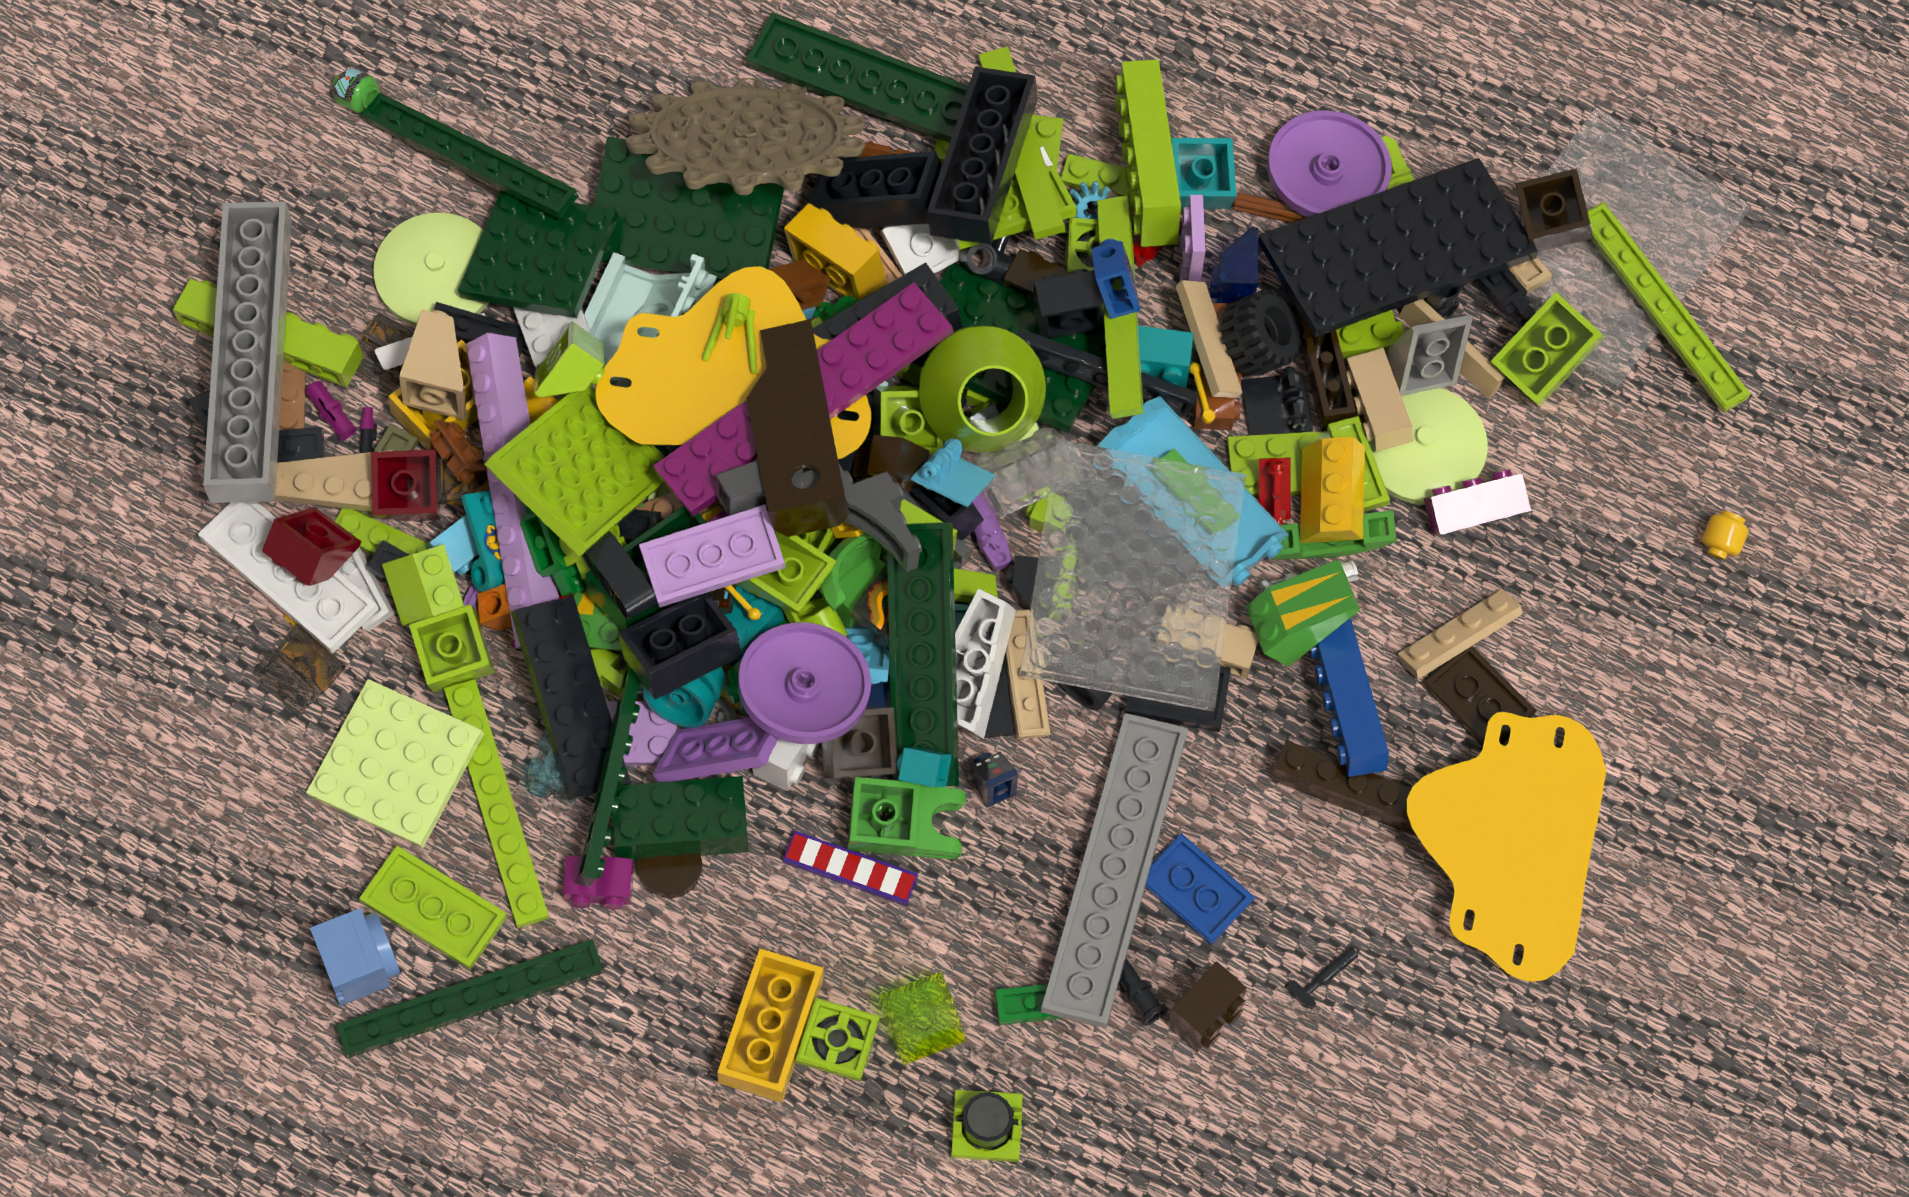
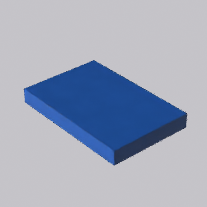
M1182 833L1152 863L1145 886L1147 891L1210 946L1255 900V896Z

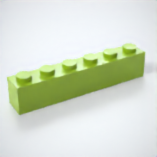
M190 278L173 308L178 322L213 337L217 286L209 281L203 280L198 282ZM286 312L284 360L296 366L298 370L347 388L364 357L357 339L349 334L342 333L338 335L333 333L320 323L309 324L302 321L297 315Z

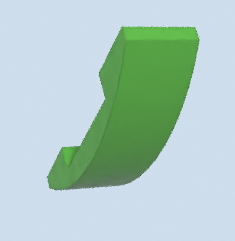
M1394 511L1364 514L1362 540L1301 543L1298 523L1280 525L1289 535L1281 542L1284 548L1272 559L1334 558L1359 554L1397 542Z

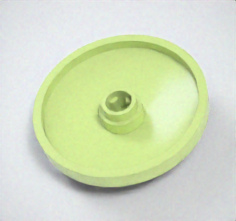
M449 213L418 215L395 227L382 241L374 261L375 285L385 307L398 319L415 327L417 326L421 311H433L436 302L477 314L481 313L489 303L461 298L458 288L483 233V229L469 219Z
M1443 388L1401 396L1412 424L1413 442L1376 452L1373 442H1368L1387 493L1402 501L1425 505L1424 497L1432 496V489L1450 485L1451 490L1462 488V481L1479 477L1484 467L1488 450L1486 431L1476 411L1460 396Z

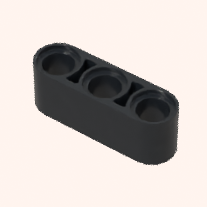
M610 531L582 555L591 572L625 619L629 620L657 605V598L651 586Z

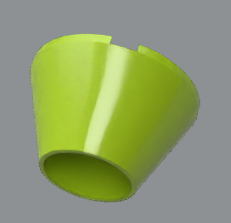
M995 326L966 327L946 337L928 355L919 378V402L927 423L945 442L948 439H958L962 443V450L968 452H994L1013 445L1022 439L1034 426L1041 414L1045 401V376L1037 355L1019 336ZM992 368L1002 369L1010 373L1013 381V395L1009 405L1001 414L988 420H974L964 416L961 407V396L966 383L972 376L982 370Z

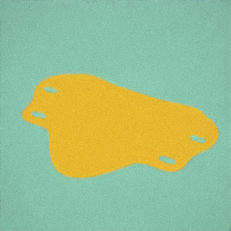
M760 266L746 267L729 274L717 283L683 315L671 317L641 313L633 316L625 326L617 352L605 365V373L596 385V401L599 411L612 426L636 443L643 445L685 444L747 400V396L767 368L760 330L806 320L794 294L785 281L773 271ZM731 293L747 296L751 301L749 309L755 311L753 325L757 359L756 374H752L750 369L746 322L742 326H734L729 339L725 338L727 324L724 322L707 361L702 359L717 321L719 308L724 306L725 296ZM640 327L655 328L659 331V335L656 338L640 336L637 330ZM814 334L817 350L831 341L822 339ZM612 377L628 378L632 381V384L627 388L613 386L610 384V379ZM866 395L845 409L846 411L857 412L859 414L857 421L842 420L837 415L830 420L838 460L857 450L866 439L871 424V409Z
M1507 712L1494 714L1488 721L1483 749L1478 757L1444 767L1422 777L1412 787L1407 797V815L1412 829L1425 849L1453 883L1454 897L1449 919L1453 935L1461 942L1486 953L1507 974L1521 980L1533 982L1546 980L1559 972L1575 952L1583 907L1585 881L1606 776V767L1601 750L1591 732L1579 722L1561 715L1528 718ZM1503 725L1510 727L1509 741L1506 746L1501 745L1499 742ZM1558 727H1562L1565 731L1561 748H1557L1554 745L1555 732ZM1468 909L1473 910L1475 913L1473 927L1470 931H1466L1463 927L1465 913ZM1516 944H1521L1524 947L1520 965H1515L1512 960Z

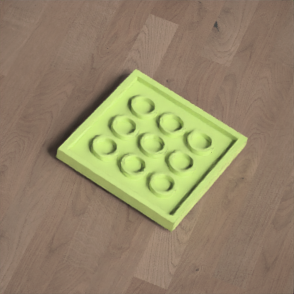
M368 679L306 794L328 806L423 849L484 733L479 728Z

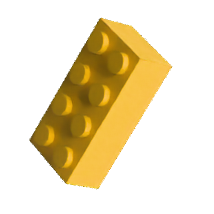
M759 948L717 1072L719 1084L783 1103L815 997L818 998L824 980L823 967Z

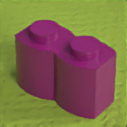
M582 856L566 857L563 887L565 902H570V905L576 908H588L590 903H601L604 908L613 910L622 909L623 905H631L634 873L632 859L617 857L601 858L605 860L601 878H596L589 887L576 884Z

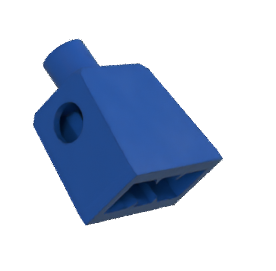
M1115 239L1102 241L1100 246L1094 247L1091 251L1096 281L1110 319L1141 311L1132 267L1123 242L1116 241ZM1116 279H1121V290H1114L1112 288V283Z

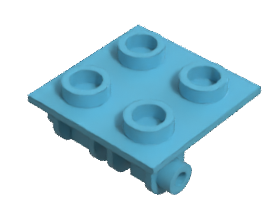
M948 439L944 443L943 448H939L911 477V480L928 490H933L951 499L957 504L968 507L996 475L961 459L962 443L958 439Z

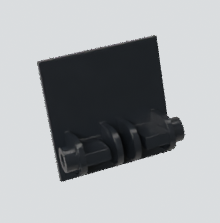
M1285 367L1283 373L1278 376L1241 380L1250 435L1313 431L1304 375L1295 371V367Z

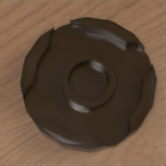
M700 853L638 858L636 863L639 881L644 888L652 894L655 893L656 895H661L662 898L668 899L681 897L692 891L698 884L703 870Z

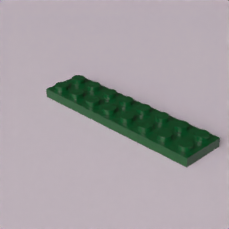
M774 12L770 14L746 58V66L795 85L806 87L808 90L824 96H839L844 99L845 104L950 143L968 89V85Z
M953 523L907 524L911 535L918 537L922 547V552L919 554L918 568L905 572L896 558L887 550L891 708L894 707L897 761L904 747H918L952 754L947 786H959ZM900 772L893 774V780L901 781L898 780Z

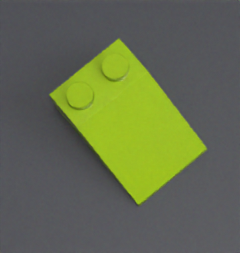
M774 531L786 568L736 583V585L749 593L796 614H800L836 566L837 561L797 535L787 537Z

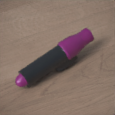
M363 407L360 421L359 453L372 452L373 441H376L377 424L374 423L373 408Z

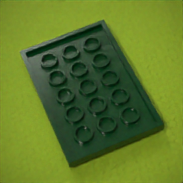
M607 136L594 206L615 209L619 218L600 262L609 263L614 252L625 256V265L634 268L673 274L691 273L690 258L694 254L704 258L705 271L717 276L716 280L718 281L746 267L760 266L769 269L784 188L776 183L758 184L753 188L752 193L748 195H739L735 193L732 185L720 182L707 184L700 189H690L684 182V173L652 174L648 171L646 159L653 154L631 153L626 144V139Z
M953 263L948 267L940 283L959 308L963 325L960 329L971 326H995L1006 329L1014 334H1017L1019 329H1023L1039 335L1033 300L1027 298L1026 294L1013 288L1007 289L1003 287V284L1000 285L992 280L969 273L968 270L962 268L957 263ZM1104 329L1051 339L1107 360ZM935 346L911 363L923 367L928 355ZM1042 366L1046 382V394L1038 420L1069 434L1096 385ZM1002 369L982 370L972 376L965 385L966 388L1006 406L1009 405L1013 395L1011 375L1008 371Z

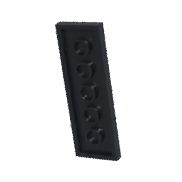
M574 596L515 609L511 612V616L567 800L596 794L611 731L612 719ZM623 758V761H622V766H626V765H625V762H624V758ZM627 768L622 785L631 783Z

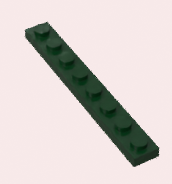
M379 93L361 114L364 122L558 219L564 216L579 197L576 189L382 93Z
M627 661L576 884L589 887L596 878L600 879L604 870L605 860L601 859L603 847L607 848L611 839L612 828H608L610 816H615L619 804V797L615 796L617 785H622L626 773V766H622L624 754L628 755L632 746L633 736L628 734L631 723H636L640 710V705L635 704L637 694L642 693L645 687Z
M591 939L336 1024L348 1059L603 974L604 972L594 941Z

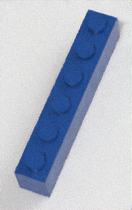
M1349 618L1310 649L1309 655L1311 659H1316L1318 665L1315 666V676L1317 684L1324 687L1325 692L1322 693L1325 712H1331L1332 719L1329 720L1332 738H1338L1339 745H1337L1339 764H1345L1348 777L1387 771L1389 751L1352 620Z

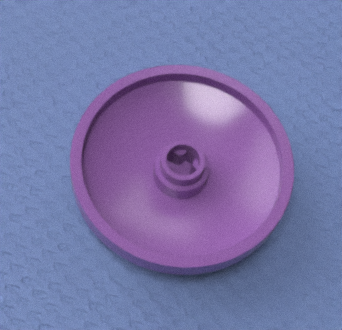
M1322 110L1299 115L1280 128L1270 146L1267 158V171L1271 185L1280 199L1299 214L1311 217L1387 190L1392 173V164L1384 141L1368 124L1345 113Z
M813 623L784 624L761 634L746 650L738 674L739 697L749 717L761 729L772 736L798 744L827 742L848 732L863 716L871 691L869 667L856 645L841 633L826 626Z

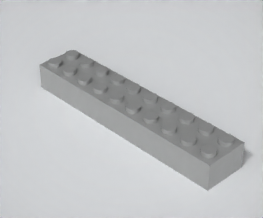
M286 201L223 203L203 481V486L210 503L275 501L292 219Z

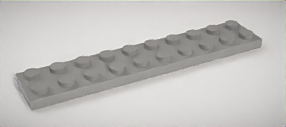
M1124 714L1041 1007L1042 1013L1107 1028L1188 734V728L1132 714Z

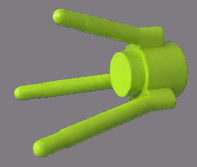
M731 293L725 296L724 306L719 308L718 318L702 359L704 361L709 359L724 322L727 324L725 331L726 339L731 337L734 326H742L746 322L750 369L752 374H756L757 359L753 325L755 311L749 309L751 301L747 296L738 293Z

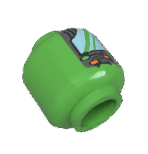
M349 68L337 75L332 85L334 100L340 106L355 113H363L380 93L375 78L355 68Z

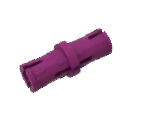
M315 381L306 388L305 394L319 410V417L322 421L328 422L340 441H344L356 433L357 428L343 412V405L339 400H334L322 381Z

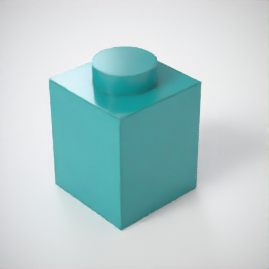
M904 747L897 761V771L900 772L898 780L930 787H946L952 754L918 747Z

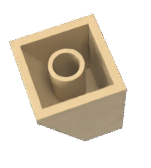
M422 310L399 375L403 405L465 420L467 416L453 317L439 310L431 312Z

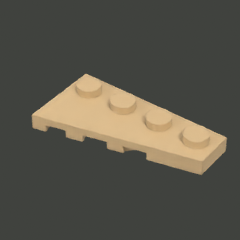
M371 452L277 463L275 500L372 512Z

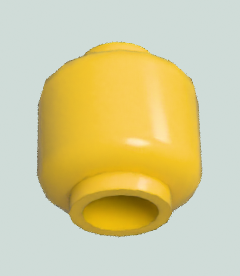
M1724 510L1720 514L1712 515L1701 538L1703 544L1709 548L1707 553L1720 560H1725L1727 556H1738L1749 534L1748 527L1744 524L1745 519Z

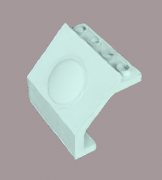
M613 252L585 312L592 335L604 343L605 365L617 352L625 326L630 318L641 313L671 317L683 315L713 287L717 276L705 271V260L703 257L692 254L690 258L691 273L653 275L625 265V256ZM640 327L637 330L640 336L656 338L659 335V331L655 328ZM612 377L610 384L624 387L631 386L632 381L628 378Z

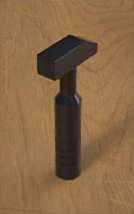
M1349 947L1315 976V980L1304 989L1295 980L1288 984L1286 989L1303 1007L1313 1009L1316 1007V1002L1309 995L1319 986L1326 985L1359 957L1355 949Z

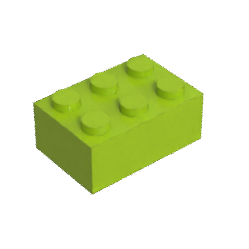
M1555 292L1490 362L1540 407L1605 337L1562 296Z

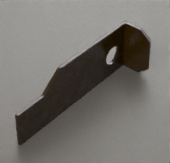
M811 319L760 330L767 368L746 399L773 529L780 534L791 537L840 526L850 513L844 493ZM803 468H814L821 475L819 482L808 489H800L794 486L792 478L798 470Z

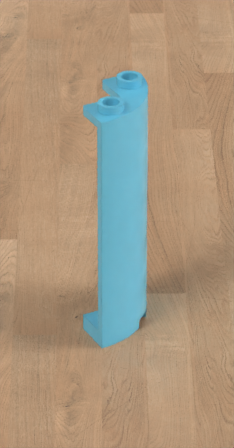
M1161 396L1151 399L1143 405L1144 414L1134 415L1127 423L1113 428L1094 450L1222 589L1232 584L1238 587L1250 577L1251 573L1249 571L1264 558L1268 557L1271 560L1284 548L1281 542L1289 534ZM1174 448L1239 517L1235 524L1214 541L1149 471L1151 466Z

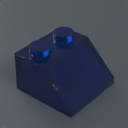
M1251 227L1220 254L1218 266L1212 267L1209 295L1211 299H1215V303L1230 304L1257 291L1258 227Z

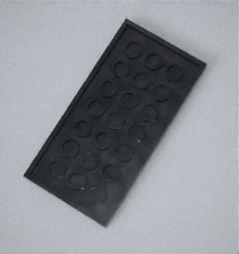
M1480 158L1259 234L1257 241L1314 337L1536 259L1538 255V249L1534 243L1529 242L1526 230Z

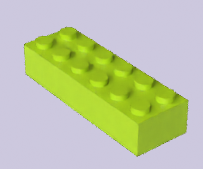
M1159 59L1122 62L1121 75H1116V90L1120 94L1115 95V110L1122 117L1118 119L1119 137H1123L1125 142L1122 143V159L1127 161L1129 166L1125 167L1126 185L1131 187V191H1129L1130 207L1136 215L1132 216L1133 234L1139 235L1141 247L1176 245L1179 239L1181 202Z

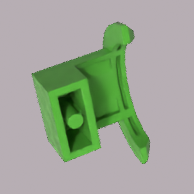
M866 533L858 537L846 538L830 553L829 557L836 560L837 564L821 584V591L826 603L833 611L836 609L844 626L848 629L862 620L868 613H871L869 606L866 604L868 603L867 591H870L874 584L888 579V568L879 559L882 545ZM888 594L885 595L883 599L887 600Z

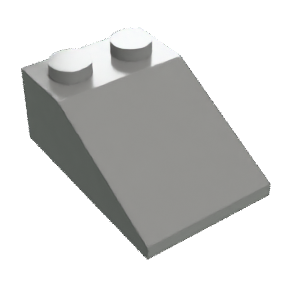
M1470 315L1412 326L1389 348L1387 359L1401 396L1457 385L1472 323Z

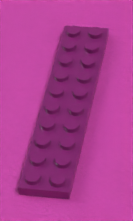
M914 282L817 350L830 420L954 333L952 325ZM747 400L653 465L657 475L692 517L718 500L715 495L716 475L758 460Z

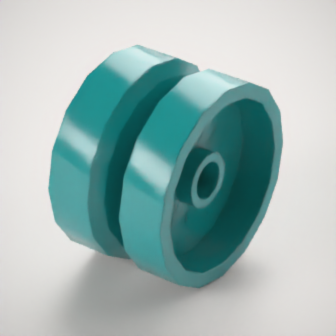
M720 667L656 700L644 687V700L657 715L672 724L686 728L699 727L706 723L715 703L720 698L727 684L726 674Z

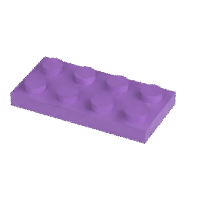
M750 717L702 725L695 728L679 729L676 731L654 770L653 776L659 783L682 781L696 777L703 778L709 775L725 772L732 773L749 768L757 769L765 766L768 762L769 756L779 738L761 729Z

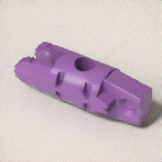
M979 494L973 501V504L984 521L972 533L980 551L992 569L998 571L1011 566L1012 558L1007 539L994 511H990L986 500H984L982 494Z

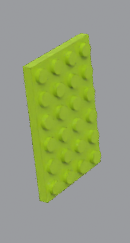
M589 384L585 391L572 392L566 395L493 454L484 465L521 502L527 505L546 526L563 540L568 548L581 557L608 531L613 529L664 484L655 472L653 465L661 461L665 456L654 445L636 443L612 426L599 411L596 401V389Z

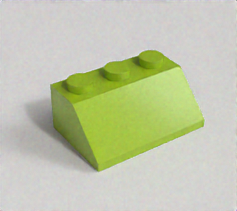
M572 321L535 371L534 394L539 398L585 391L590 383L596 385L605 373L603 368L605 365L604 343Z

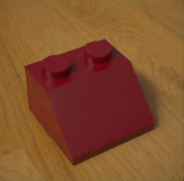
M436 450L371 452L373 517L402 521L441 520L439 456Z
M312 507L274 519L262 552L269 556L276 565L284 567L296 576L299 582L312 586L329 580L360 547L362 541L317 508Z

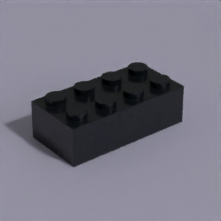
M936 151L839 158L843 161L841 173L833 177L818 174L808 201L817 209L823 208L827 210L835 221L841 225L847 224L852 229L929 224L927 210L942 168V163Z

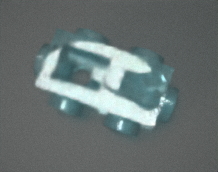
M545 730L538 743L540 752L537 757L535 756L527 767L526 774H528V779L525 786L528 787L527 790L537 797L548 798L560 791L567 799L549 737Z

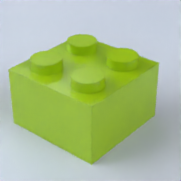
M471 604L409 624L426 683L433 693L444 690L446 687L496 673L482 626L479 622L478 613Z

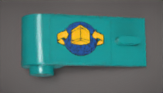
M490 491L461 496L480 556L472 564L471 568L472 582L480 592L489 591L492 588L505 584Z

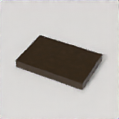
M1473 646L1448 660L1422 683V687L1482 747L1488 721L1494 714L1507 712L1531 718L1537 712ZM1503 725L1501 728L1500 744L1510 736V727L1508 725Z

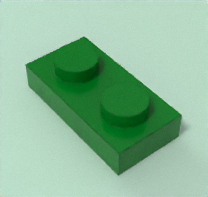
M1048 984L995 990L999 1025L1065 1018L1041 1012Z

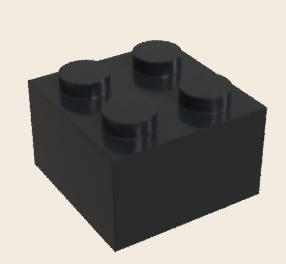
M1078 269L1071 272L1070 275L1059 277L1056 275H1046L1038 281H1034L1033 308L1040 336L1052 339L1103 329L1105 304L1094 270Z

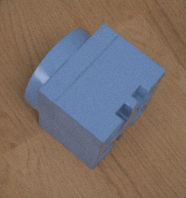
M361 908L310 928L340 1006L390 987L388 979L401 974L377 912L364 916Z

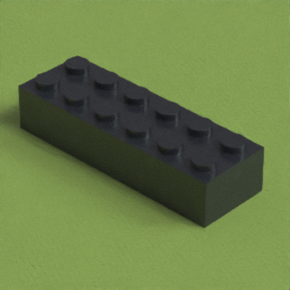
M975 66L927 210L930 235L992 244L1038 101L1035 75Z

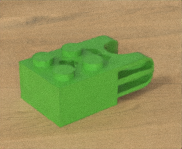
M855 777L852 786L847 849L902 856L957 859L962 855V844L957 838L944 836L936 831L932 824V817L939 812L958 811L966 803V793L956 788L930 787L905 781ZM880 812L887 813V818L892 819L881 821L878 817Z

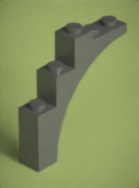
M758 460L716 475L715 495L728 516L765 505L768 511ZM839 464L850 513L844 522L875 538L896 558L905 572L918 568L919 554L922 552V547L918 537L911 535L907 528L906 519L900 511L904 495L899 483L893 482L888 472L853 483L850 473L843 471ZM800 469L794 474L792 483L800 489H808L819 482L821 475L816 469L807 472Z

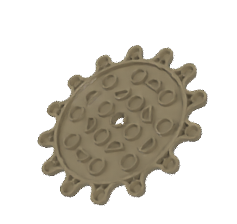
M741 78L738 80L737 85L732 88H718L711 82L697 81L691 84L693 94L690 96L676 97L670 94H657L653 96L652 104L658 112L630 115L629 123L631 128L644 134L632 135L626 139V144L631 153L653 154L646 159V166L652 174L682 172L684 173V182L690 189H700L707 184L720 182L732 185L735 193L739 195H748L752 193L756 185L763 183H776L787 190H798L802 186L804 175L809 173L830 177L838 176L843 168V161L837 157L859 156L864 150V140L848 135L861 133L865 126V119L856 115H837L843 109V98L839 96H827L819 99L808 98L805 96L807 88L793 83H788L778 89H768L761 85V81L758 78ZM750 79L753 80L755 84L745 85L744 82Z

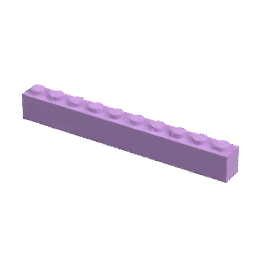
M486 333L466 344L485 462L530 425L516 337ZM487 468L510 612L515 609L559 599L558 587L553 577L543 578L536 572L520 526L522 516L527 514L524 503ZM511 616L516 648L521 649L517 632Z

